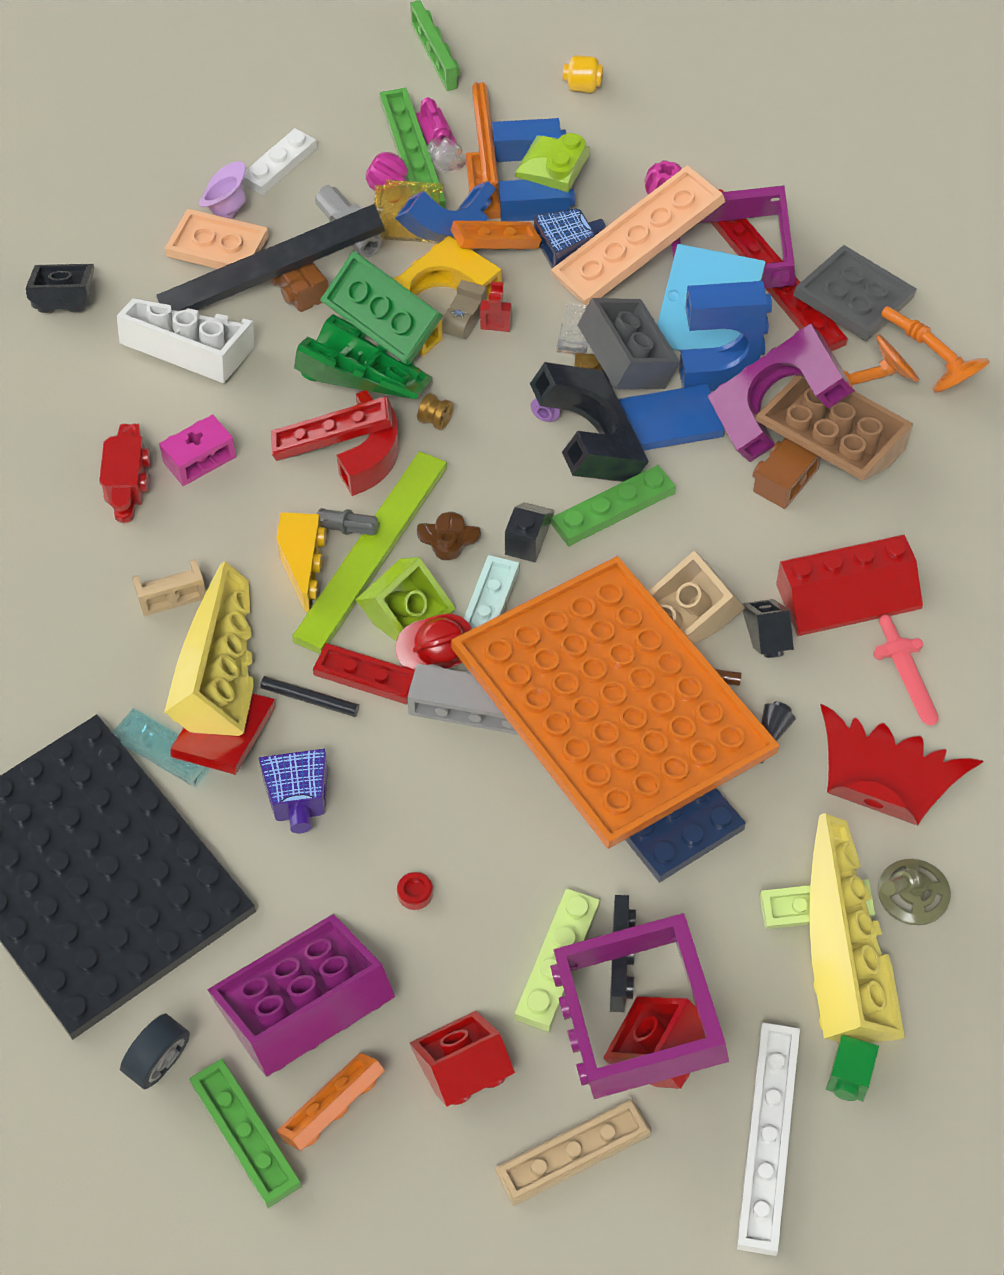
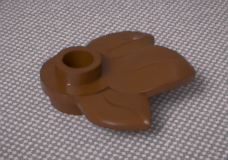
M452 511L439 515L435 524L420 523L417 526V536L420 542L431 545L436 557L441 560H453L459 557L463 547L477 542L481 533L480 527L465 526L462 515Z

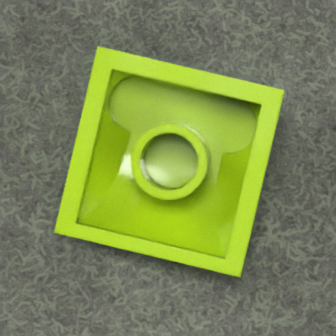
M575 133L564 134L559 139L538 135L518 166L515 177L569 192L589 157L590 146H586L585 139Z

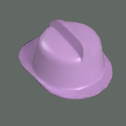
M238 161L221 168L209 181L199 201V205L201 207H208L214 215L233 219L246 201L242 186V180L246 173L245 164Z

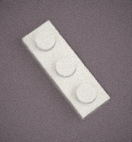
M294 128L246 170L242 184L264 195L317 149L316 139Z

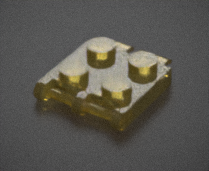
M386 180L385 185H375L374 203L376 208L383 209V211L378 210L386 230L380 233L383 240L438 243L414 235L402 226L395 217L411 196L425 191L430 197L431 192H434V201L439 205L440 192H443L444 185L440 183Z

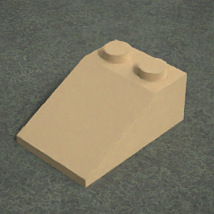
M695 550L648 590L693 644L721 630L745 609V606L718 574Z

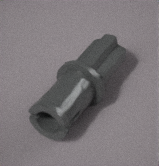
M320 508L317 511L319 517L323 519V521H320L321 527L339 530L345 535H349L351 532L375 535L380 526L376 516L355 514L349 509L340 512Z

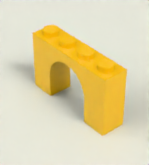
M447 236L440 243L435 244L423 257L415 260L401 275L393 279L415 295L433 287H449L457 290L461 280L485 286L487 301H489L491 281L502 282V269L471 249L460 248L454 238ZM442 319L418 354L422 357L443 340Z

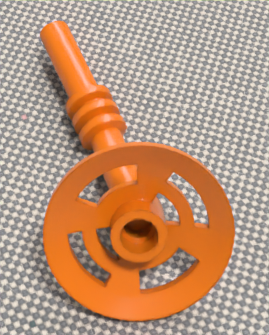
M886 306L881 313L883 318L905 330L908 337H911L918 343L924 342L947 362L945 364L947 372L939 378L932 388L934 393L946 390L966 380L990 363L988 358H977L964 362L961 356L958 357L956 353L931 333L930 327L925 326L916 319L911 320L889 306Z
M880 334L876 336L877 344L884 358L879 362L880 366L849 374L847 371H843L851 385L884 378L888 374L892 376L895 372L914 382L920 380L903 357Z

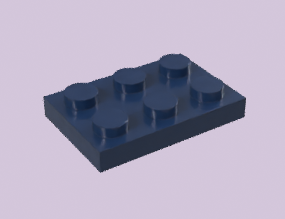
M715 788L630 836L625 841L660 883L745 830L746 823L718 789Z

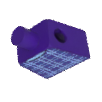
M325 748L259 757L263 782L275 820H289L290 830L293 833L301 834L310 831L312 828L310 817L321 816L325 813L328 779Z

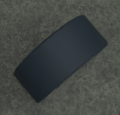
M167 1013L159 1015L133 1041L122 1059L120 1071L145 1090L152 1087L177 1061L189 1040L190 1032Z

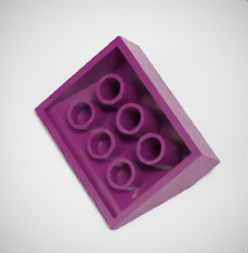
M334 914L207 989L209 995L250 1057L266 1077L283 1069L290 1062L315 1049L319 1044L340 1031L347 1029L351 1024L395 998L382 963Z

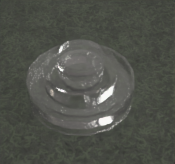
M432 138L427 146V150L431 153L430 158L433 160V166L443 173H446L447 170L453 171L454 169L461 171L467 162L466 158L461 154L463 149L448 138H443V140Z

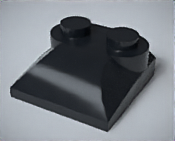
M94 264L34 265L26 285L27 299L30 300L31 307L41 313H49L55 309H67L70 312L85 310V307L91 303L89 291L94 273Z

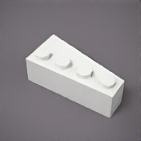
M134 298L117 315L120 344L221 383L226 382L255 348L253 320L242 319L241 323L229 321L228 316L216 314L215 318L199 315L198 310L189 308L174 311L171 310V305Z

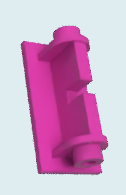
M429 97L424 98L421 101L420 112L415 114L430 152L457 146L440 107L437 108L435 100Z

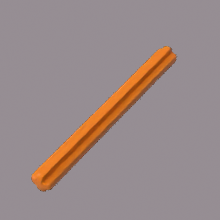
M475 82L472 85L482 180L483 183L488 181L496 191L499 187L487 85L484 82Z

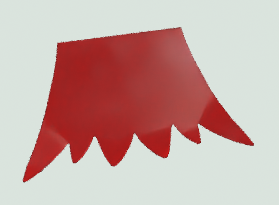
M820 704L828 741L829 772L827 793L918 826L926 813L949 787L967 772L984 762L983 760L960 758L944 762L947 753L946 749L934 751L923 757L924 742L922 736H913L895 745V739L889 727L885 723H880L867 737L863 725L857 718H853L851 726L848 728L838 714L829 707Z

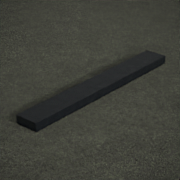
M374 203L161 292L156 296L159 303L171 305V310L181 311L187 308L198 310L376 236L386 230Z

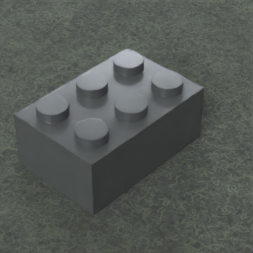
M591 298L577 326L614 388L665 389L680 364V360L641 299Z

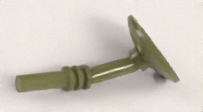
M903 859L892 863L884 870L878 883V896L884 909L896 920L909 925H926L938 920L946 912L950 903L951 891L946 877L935 866L922 860ZM918 867L929 871L936 877L938 882H932L927 875L918 872ZM901 868H905V870H902V871H900V872H897V873L893 876V878L890 879V877H891L897 870H899V869H901ZM926 891L931 892V895L926 900L922 901ZM899 894L902 900L913 905L912 912L900 908L891 897ZM936 895L942 896L935 908L927 912L925 911V908L934 902Z

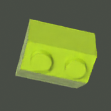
M420 557L399 559L356 599L374 626L395 641H397L398 635L406 626L440 614H450L456 609Z

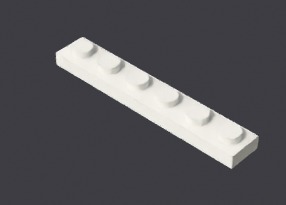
M763 1022L761 1025L736 1250L777 1256L800 1028Z

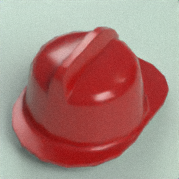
M452 613L440 614L414 622L406 626L398 635L395 644L396 656L403 667L412 670L416 669L417 664H434L445 669L457 666L462 661L451 648V640L472 630V628L464 618Z

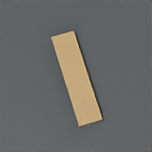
M630 1099L496 1167L495 1173L512 1205L515 1206L650 1137L651 1131L635 1103Z

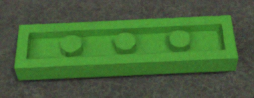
M421 0L410 2L411 24L446 91L457 89V77L460 76L459 65L456 60H452L448 44L443 43L439 27L433 25L431 12L425 10Z
M656 465L551 517V525L569 547L675 494L676 486L660 466Z
M223 1059L218 1060L189 1078L192 1088L267 1208H270L301 1188V1183Z

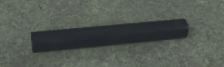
M264 676L261 680V689L352 717H356L358 714L359 704Z

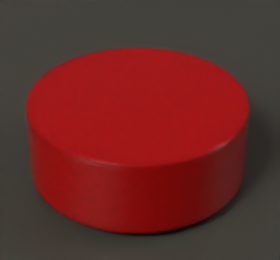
M411 872L401 877L397 884V897L401 905L410 910H419L426 907L433 898V885L429 877L420 872Z

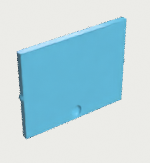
M677 244L657 323L671 348L681 352V350L720 347L734 341L741 333L731 329L689 331L685 309L687 286L761 281L765 261L727 254L723 251L717 252Z

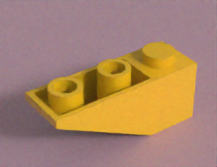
M280 512L276 537L279 558L304 611L309 612L312 600H317L319 583L318 580H315V575L322 571V554L319 553V548L325 547L326 528L321 527L319 514Z

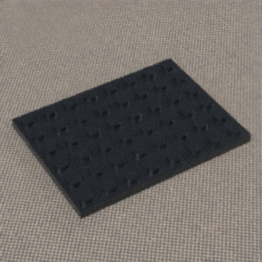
M97 714L0 775V943L72 1040L256 912L255 905Z

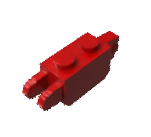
M136 423L120 424L117 436H110L103 441L99 482L103 489L104 501L114 508L115 520L123 524L131 522V519L134 517L135 505H142L143 492H148L149 488L148 474L145 473V467H150L151 453L149 448L144 447L140 427Z

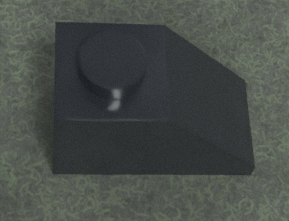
M525 502L515 506L505 529V555L536 563L551 524V517L554 516V510Z
M774 599L742 603L745 606L742 612L751 643L757 652L764 654L766 658L783 656L784 651L794 650L791 616L788 608Z

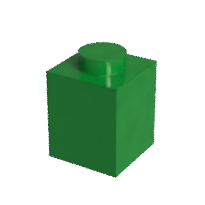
M842 1035L826 1090L834 1092L842 1100H859L863 1102L869 1088L879 1046Z

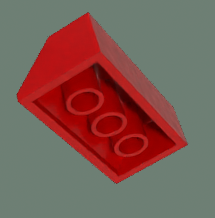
M905 534L780 561L776 586L785 607L790 610L791 622L797 637L879 619L882 615L892 616L915 611L923 607L917 560Z

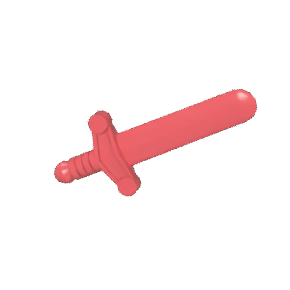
M882 615L879 619V624L882 627L887 642L877 646L873 656L878 660L884 658L893 659L920 719L927 725H934L939 720L938 714L910 654L920 652L923 642L918 638L913 640L901 638L894 623H892V618L888 615Z

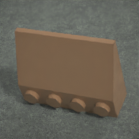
M795 376L755 418L757 422L862 481L889 468L906 450L913 426L912 422L855 391L828 409L815 396L806 378L802 376Z

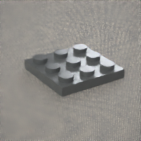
M843 245L796 286L793 296L868 341L888 322L887 319L881 316L883 309L889 306L899 312L914 298L917 288Z

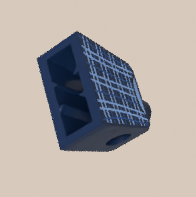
M577 208L534 215V228L542 239L539 247L551 268H554L606 228L603 219L588 222L582 211Z

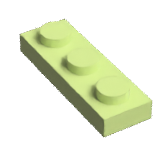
M869 879L862 881L867 885L871 900L866 901L870 918H873L875 910ZM811 885L762 890L759 895L765 930L810 925Z

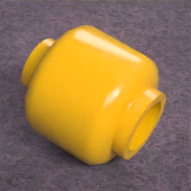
M574 55L570 60V64H564L563 81H568V87L571 91L593 93L597 87H601L603 65L599 64L596 57Z

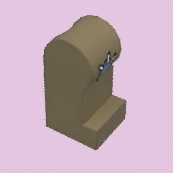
M461 280L457 287V295L444 315L442 321L443 333L465 340L470 336L480 319L482 300H487L485 286Z

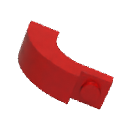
M364 390L356 393L357 405L373 400L368 391ZM392 406L393 427L370 433L367 439L360 445L337 454L338 473L351 496L362 493L377 485L390 473L396 463L399 452L397 418Z

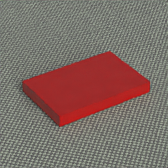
M252 693L244 733L240 736L193 733L183 727L170 748L171 757L236 775L275 709V699Z

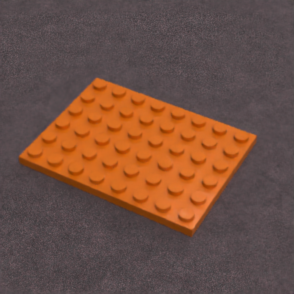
M618 556L451 640L453 651L607 849L778 753L780 745Z

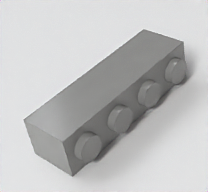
M434 664L416 665L407 697L409 715L519 735L470 671L450 670Z

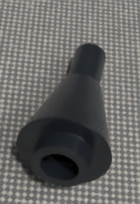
M774 701L773 704L767 703L764 705L761 724L776 741L796 720L795 716L791 713L792 709L778 701Z

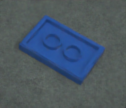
M708 384L619 399L643 451L724 436L722 422L708 398V395L711 394Z

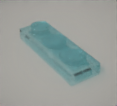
M134 708L112 732L122 745L195 788L211 770L208 767L172 758L170 748L177 739L178 734Z

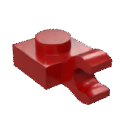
M491 281L489 301L482 300L480 329L510 332L512 303L503 302V282Z

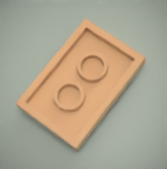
M187 209L165 247L166 257L219 269L260 252L269 237L268 227Z

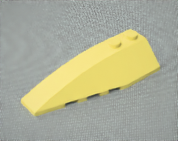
M226 561L220 564L192 621L176 665L164 713L189 732L240 736L244 733L254 687L253 677L248 675V666L252 664V652L247 650V640L251 638V627L248 626L246 621V615L250 613L249 581Z
M824 813L819 815L810 886V940L815 979L814 990L818 998L819 1024L823 1031L824 1039L840 1042L842 1035L865 1042L903 1039L905 1035L892 963L889 954L882 955L876 936L882 935L878 920L871 921L866 901L871 900L867 885L864 884L856 873V869L861 865L848 823L843 819Z

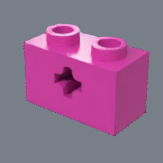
M213 414L159 443L163 463L182 486L236 458L233 437Z

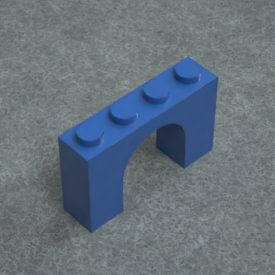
M559 118L492 122L496 162L522 161L536 136L540 135L559 139L562 135L566 134V130H561ZM528 180L499 181L501 221H534V215L569 210L570 206H575L574 189L565 192Z
M763 281L687 286L685 309L689 331L731 329L741 333L734 341L720 347L681 350L679 374L682 388L708 384L710 391H715L721 384L728 382L741 373L745 367L761 359L760 355H765V339L763 334H768L769 330L766 314L772 311L771 294L765 293Z

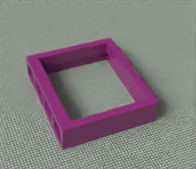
M785 185L721 192L725 203L699 223L778 215L783 262L765 264L761 281L764 283V288L795 285V265ZM772 198H779L777 201H771ZM680 237L672 243L673 260L677 244H681Z
M684 913L553 949L557 964L550 965L555 986H563L565 996L559 997L564 1020L572 1018L574 1029L567 1030L573 1053L581 1052L583 1060L582 1063L576 1064L582 1086L590 1085L594 1099L729 1062L726 1042ZM676 942L705 1038L597 1068L571 971Z

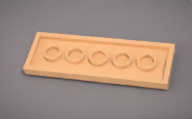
M687 165L552 268L551 272L557 281L587 307L591 298L603 297L725 203L724 196Z

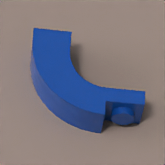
M488 181L473 187L456 211L441 207L425 191H422L408 199L395 219L414 235L429 241L441 242L447 236L454 238L450 231L453 221H487L488 217L483 211L491 203L489 197L495 191V188Z

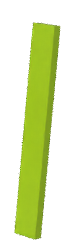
M418 451L375 514L380 523L377 533L375 535L362 534L292 635L293 643L318 654L321 653L325 643L330 644L356 605V599L369 586L446 471V461Z

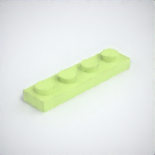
M567 888L565 889L514 1013V1020L550 1032L560 1007L559 997L565 994L563 986H555L550 965L557 964L553 949L587 939L600 907L599 899Z

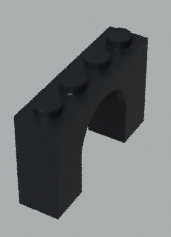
M543 363L530 382L539 405L575 412L587 419L599 432L577 431L562 451L572 476L624 482L640 474L649 461L605 372L556 363Z

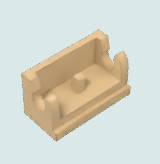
M196 559L190 560L191 570L143 584H141L138 575L132 577L143 616L203 599L206 590Z

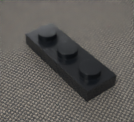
M615 895L613 932L635 927L636 910L629 909V895ZM635 954L617 958L611 962L610 1012L624 1013L626 999H633L634 977L627 976V965H634Z

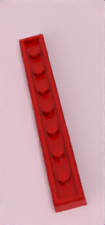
M747 218L710 222L738 256L763 260L765 264L783 262ZM796 276L795 285L765 288L799 330L811 323L823 336L831 351L847 345L848 338L833 320L793 296L796 286L801 283Z

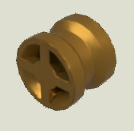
M428 393L420 403L417 420L424 424L432 423L435 429L443 430L452 417L454 404L449 400L441 401L435 394Z

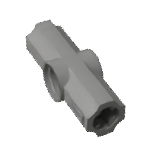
M330 185L322 187L315 196L316 205L327 216L329 222L361 209L356 203L351 205L336 187H331ZM378 235L352 245L361 256H366L367 258L375 255L382 246L381 238Z

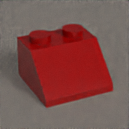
M636 997L603 1059L609 1064H614L704 1039L705 1035L696 1006L688 998ZM690 1073L650 1085L681 1089L689 1078Z
M477 1011L409 1043L434 1093L446 1107L462 1104L468 1101L472 1094L484 1088L497 1087L505 1081V1078L515 1074L501 1034Z

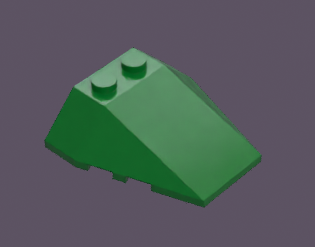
M334 314L324 322L317 340L307 336L297 347L294 369L300 371L304 378L314 382L319 381L331 385L416 400L432 380L431 376L412 363L409 366L387 354L385 348L379 344L378 346L365 339V333L350 322Z

